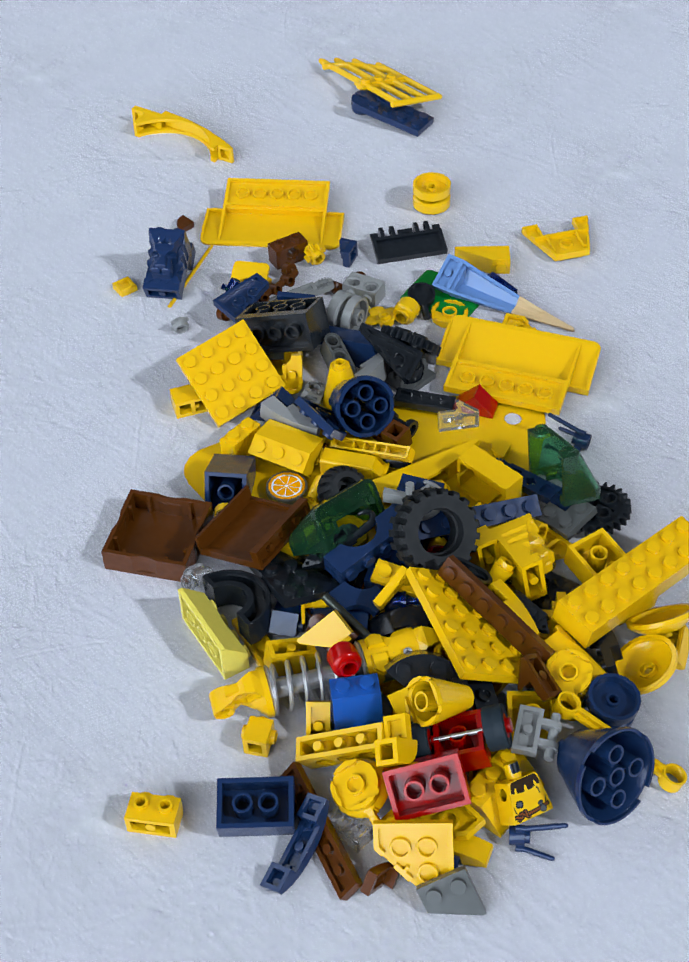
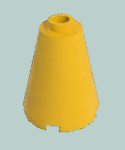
M338 358L332 361L329 367L323 395V406L331 409L329 398L333 389L344 380L354 378L351 365L345 359Z
M417 676L408 683L406 689H409V694L404 700L406 712L410 714V720L413 723H418L420 727H429L469 710L474 703V694L467 685L429 676Z

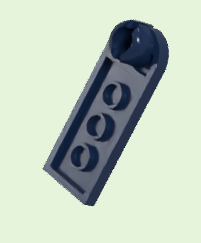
M369 90L357 91L351 98V106L354 113L371 116L417 137L432 125L434 117L410 106L392 108L389 101Z

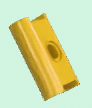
M556 625L551 635L544 640L555 652L566 648H573L583 652L593 666L592 681L597 676L606 673L560 625ZM565 667L562 670V675L566 678H572L576 674V670L573 667ZM587 690L578 695L581 701L584 699Z

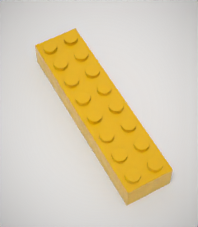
M680 516L558 600L552 618L582 647L586 649L689 574V522L683 516Z

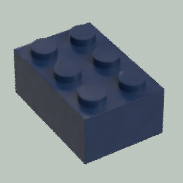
M294 776L217 778L216 830L219 837L293 835L296 830Z

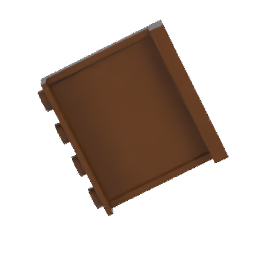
M245 485L195 537V541L201 555L263 570L312 517V512L307 498L299 497L293 505L254 497L251 495L249 486Z

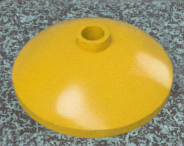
M689 603L665 605L636 614L626 621L627 628L642 635L658 634L667 638L673 636L672 632L681 629L689 621Z
M658 634L642 635L626 643L620 649L623 659L615 661L618 674L631 680L638 688L640 695L657 690L671 678L678 664V652L672 641L665 636Z

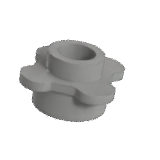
M177 317L172 320L171 331H175L177 334L185 333L189 329V324L187 323L189 318Z

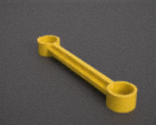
M561 692L553 704L554 712L561 714V718L564 720L574 718L588 729L611 728L583 709L580 698L573 692ZM561 701L569 703L573 710L564 707ZM655 758L653 774L658 776L660 787L669 793L678 792L687 781L685 770L674 763L665 765ZM666 773L673 775L678 780V783L671 781Z

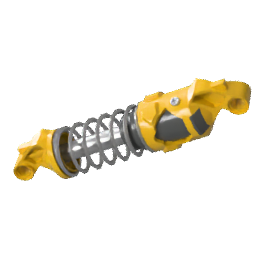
M425 626L414 629L412 627L402 628L393 632L390 637H384L375 633L370 634L364 639L355 641L353 644L362 659L360 669L353 676L377 673L380 690H386L396 680L384 668L388 662L409 651L427 650L433 652L435 646L441 642L434 628ZM316 651V669L309 670L305 657L302 655L300 657L301 673L294 674L289 660H285L286 677L279 678L272 663L269 669L266 665L258 666L255 670L245 674L237 683L218 687L211 691L209 699L213 715L216 719L231 717L240 705L256 709L268 718H273L275 715H279L278 698H282L286 709L292 712L295 707L294 694H297L300 703L304 707H306V701H310L309 690H312L317 701H324L325 686H327L330 693L329 679L343 677H338L334 674L330 665L324 666L320 653ZM319 687H320L321 698H320V696H319V694H318L316 688H319ZM304 691H305V700H304V698H303V696H302V694H301V692H304ZM286 696H289L290 705L288 703Z

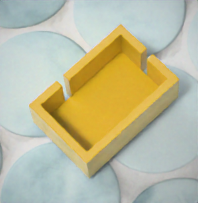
M474 445L457 458V471L459 472L457 474V488L476 501H480L484 505L493 503L501 495L502 497L496 502L522 497L523 476L505 465L502 461L488 454L485 450Z

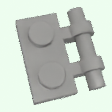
M520 704L511 753L536 758L537 749H541L544 751L543 759L552 762L554 754L558 752L559 747L557 738L562 730L561 714L552 713L551 719L543 718L545 709ZM541 729L548 731L547 739L540 738Z

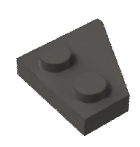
M465 865L416 886V891L427 913L487 914L486 908Z

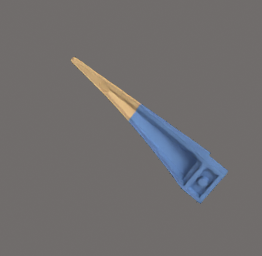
M448 254L432 283L434 289L444 292L451 297L506 313L525 316L527 319L568 331H575L572 326L519 296L467 261Z

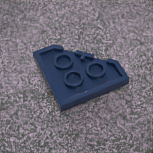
M301 396L297 397L294 403L300 407L299 412L306 417H310L312 419L310 422L315 427L322 429V434L330 440L335 438L340 441L345 438L347 433L339 425L331 409Z

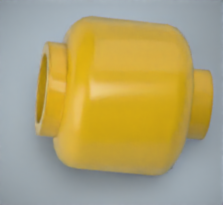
M407 296L402 297L393 308L394 317L401 324H411L420 313L418 302Z

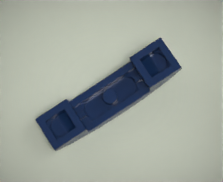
M309 792L307 793L296 814L301 820L278 864L271 862L260 886L282 895L299 878L313 856L324 830L330 803L328 799Z

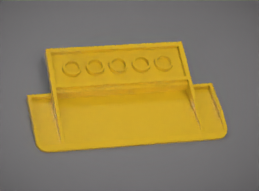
M228 178L223 208H207L200 239L205 245L268 247L270 242L300 232L307 239L308 244L317 242L319 245L322 244L325 249L333 250L340 246L339 240L342 237L345 215L339 212H327L330 181Z
M455 315L449 320L440 345L441 350L436 358V365L451 367L443 386V391L460 395L480 384L498 403L560 416L567 392L588 396L601 347L595 341Z

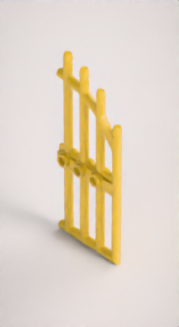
M323 58L319 59L323 70L330 69L354 82L357 89L369 90L389 101L392 108L442 99V95L380 62H376L374 65L364 63L356 58H353L352 62H345L340 58H334L335 63H331ZM342 68H345V69H347V70L353 72L354 74H356V75H358V76H360V77H362V78L360 79V78L356 77L355 75H353V74H351V73L345 71V70L342 69ZM360 69H364L365 71H367V72H369V73H371V74H373V75H375V76L373 77V76H371L370 74H368V73H366V72H364V71H362V70H360ZM403 83H406V84H408V85H410V86H412V87H414V88H416V89L422 91L423 93H425V94H427V95H424V94L418 92L417 90H415V89H413V88H411V87H409V86H407V85H405V84H403ZM395 87H397V88H399V89L405 91L406 93H408V94H410V95H412V96H414V97L412 98L411 96H409V95H407V94H405V93L399 91V90L396 89ZM382 89H384V90H386L387 92H389V93H391V94H393V95L399 97V98L402 99V100H399V99H397V98H395V97L389 95L388 93L382 91Z

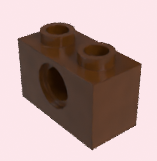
M300 232L268 243L269 261L279 270L285 262L295 264L305 260L304 256L306 254L304 251L308 245L307 239Z

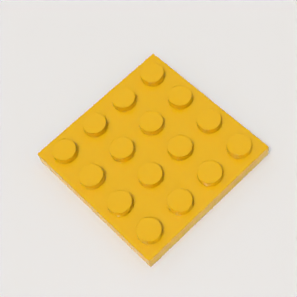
M244 319L176 359L177 364L218 428L259 404L281 386L283 388L286 387Z

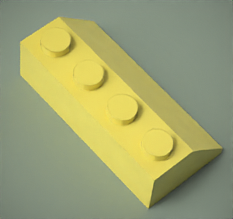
M186 588L178 589L182 619L223 678L226 680L250 668L248 658L251 655L245 644L241 645L238 634L234 629L231 630L228 627L226 617L218 613L215 602L212 599L209 600L203 592Z

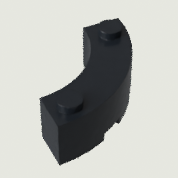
M422 606L404 607L382 612L369 620V632L371 634H380L384 637H390L393 632L406 627H412L413 629L420 626L433 628Z

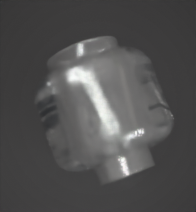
M197 563L186 568L181 577L182 587L205 592L202 576L213 572V570L204 563Z

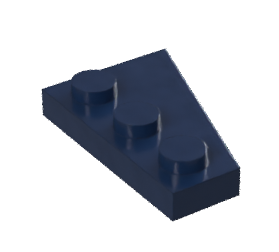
M256 273L215 298L213 304L235 322V318L253 302H257L267 291L269 282Z

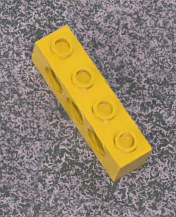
M379 722L296 737L295 762L310 769L340 765L345 761L356 758L375 759L374 740L385 739L384 724Z

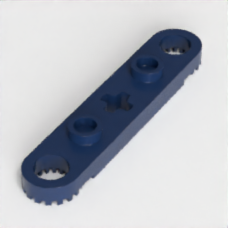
M496 458L523 476V493L527 495L537 494L539 501L545 504L551 502L564 511L576 502V497L572 492L569 493V491L563 490L562 487L513 463L510 464L504 459L502 460V458ZM562 500H568V501H569V502H567V504H566V502H565L564 504H563V502L561 503Z

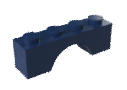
M393 506L388 507L375 517L376 535L370 542L358 547L339 544L323 556L325 570L340 584L344 581L346 583L353 581L361 571L371 567L378 558L391 551L390 543L394 539L389 537V530H393V524L389 522L391 516L395 517L397 514Z

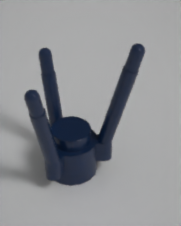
M548 413L550 418L569 428L558 427L560 431L573 436L571 443L575 445L544 444V448L574 450L579 453L581 449H588L592 438L591 434L552 413Z
M552 823L510 826L509 845H515L516 852H525L554 861V856L526 847L525 843L530 844L531 831L567 828L568 824Z

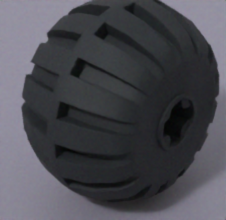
M341 465L330 468L321 476L318 482L317 498L319 503L332 509L333 516L356 515L357 512L365 507L368 501L369 489L367 480H364L363 474L361 472L358 473L357 469Z

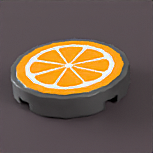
M282 471L269 478L266 483V494L269 500L293 505L299 497H306L308 494V484L305 477L293 471Z

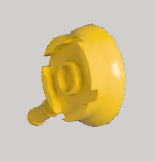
M356 758L345 761L336 768L330 789L334 802L341 812L351 818H369L372 825L373 820H380L377 813H379V810L388 798L382 775L383 767H376V762L370 758Z

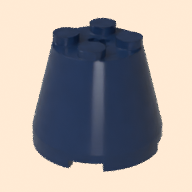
M361 375L344 380L333 389L329 398V405L339 425L349 434L360 438L380 434L392 421L395 413L393 411L394 394L391 388L383 380L369 375Z

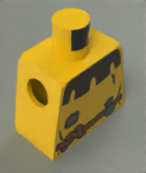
M517 760L503 764L507 778L496 782L494 785L501 825L516 826L553 808L535 771L521 772Z

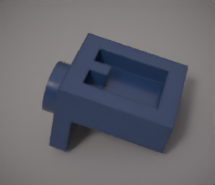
M341 238L339 245L343 267L350 268L358 256L357 241Z

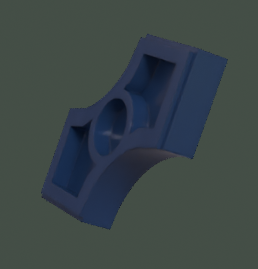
M344 581L329 592L347 611L362 610L373 617L383 611L378 609L373 602L382 591L377 585L368 589H359ZM390 600V602L385 606V608H387L391 604L392 600Z

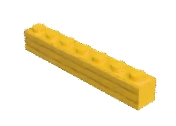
M345 437L342 441L333 438L329 445L333 449L379 456L381 459L412 463L416 452L411 446Z

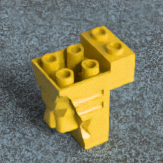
M530 513L491 529L486 525L477 528V532L480 533V540L476 539L475 545L478 546L476 552L470 553L472 557L471 563L484 568L490 573L495 559H499L500 556L506 557L516 566L514 574L508 579L512 580V585L517 591L522 592L531 601L547 595L545 574L552 571L555 555L554 551L545 546L544 540L538 534L539 529Z

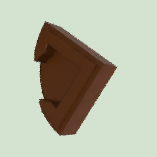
M182 215L177 220V228L186 232L194 228V222Z

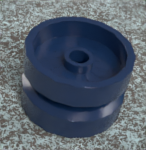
M605 673L597 676L591 682L583 700L582 708L611 728L631 727L641 705V696L636 685L627 677L616 673Z

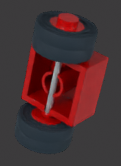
M498 703L450 717L434 724L433 731L431 726L420 727L418 723L411 721L412 739L418 741L415 758L459 748L465 772L492 767L491 752L512 747L511 732H513L511 718L507 716L503 704Z

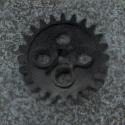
M382 326L381 332L423 352L424 356H439L441 347L428 340L427 337L398 326Z
M598 481L593 486L590 482H587V487L580 484L579 490L572 488L576 501L582 498L597 509V513L576 534H580L583 531L586 537L589 533H593L601 528L613 534V529L620 531L621 525H627V520H630V514L632 513L631 500L628 499L627 493H622V488L616 490L614 484L607 487V482L601 486ZM562 500L563 504L569 502L568 500Z

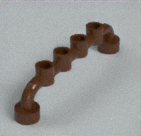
M285 262L281 268L282 276L280 280L275 284L270 283L267 291L257 302L269 301V296L277 295L278 291H282L284 286L292 287L295 284V278L299 274L296 265ZM217 309L216 316L219 320H230V318Z

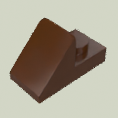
M533 653L522 656L519 666L518 692L534 687L535 693L541 698L542 702L557 699L562 690L539 654Z

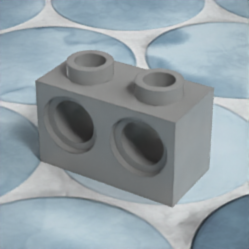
M352 271L342 283V290L350 292L352 295L365 297L370 307H376L385 297V281Z

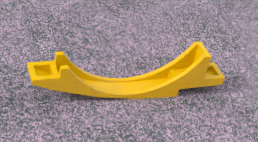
M139 106L132 108L136 137L157 133L187 135L201 141L209 149L212 162L220 159L234 163L233 148L208 129L167 111L160 114Z

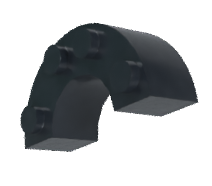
M220 570L203 575L205 595L208 599H212L217 608L224 605L243 607L236 613L239 633L250 645L261 641L269 631L272 614L271 596L267 584L260 577L242 570Z
M409 651L393 658L384 666L385 670L404 687L417 676H429L469 686L467 680L459 678L447 657L432 651Z

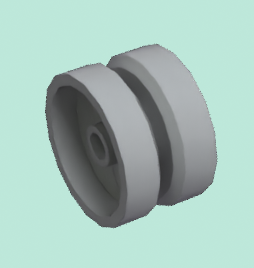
M344 290L337 291L330 300L326 312L329 326L359 330L361 323H365L367 319L368 300L365 297L352 295Z

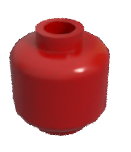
M338 642L327 652V661L334 674L338 677L353 676L362 665L360 654L350 642Z

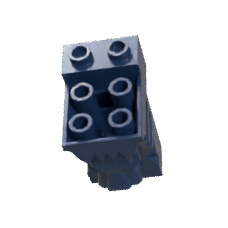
M162 227L149 228L151 248L148 249L150 259L147 260L148 270L143 283V291L146 297L182 300L187 270H193L196 254L192 242H189L185 230L179 228L164 229Z

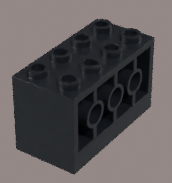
M323 297L253 302L235 318L236 323L244 319L265 353L314 350L324 340L325 335L331 333Z

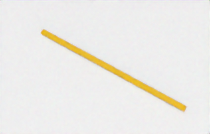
M213 245L208 247L185 281L184 288L209 254ZM173 298L168 307L171 308L177 299Z

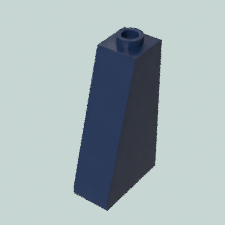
M329 326L331 333L340 336L355 367L360 368L361 364L378 354L359 330Z

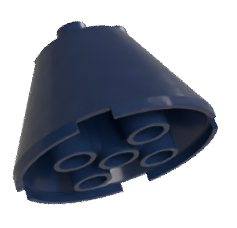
M614 727L575 731L566 739H561L558 742V772L561 774L579 811L586 819L597 825L614 824L627 817L639 805L641 801L638 798L645 786L649 788L655 764L653 746L646 735L632 727Z

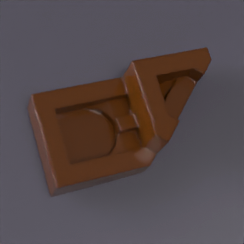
M389 861L378 864L368 870L360 891L366 896H370L381 888L383 884L393 889L400 873L393 868Z

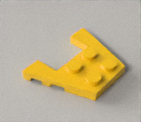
M587 215L572 218L574 230L543 235L537 224L522 227L521 233L554 261L590 255Z

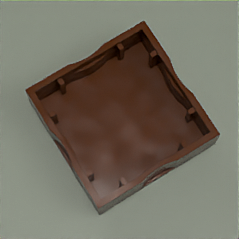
M131 489L120 511L119 520L112 528L101 551L105 569L188 583L200 555L195 537L214 518L212 502L188 498H173L158 493Z

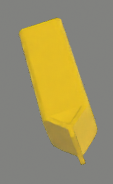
M325 447L320 459V471L325 473L328 469L335 466H349L357 469L358 473L361 472L364 480L369 482L386 475L390 463H386L379 456Z

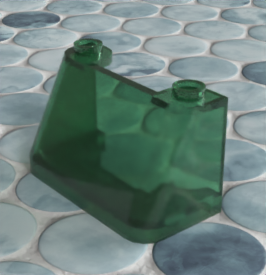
M539 424L535 428L527 429L529 472L535 475H544L547 481L558 479L562 482L563 494L560 495V503L564 507L597 500L601 497V488L579 450L545 424Z
M371 479L359 480L314 506L289 536V545L293 556L329 552L337 546L333 543V538L335 534L340 532L336 521L346 515L356 516L364 521L369 519V515L357 516V512L360 510L371 509L375 512L376 516L382 513L385 508L375 483Z

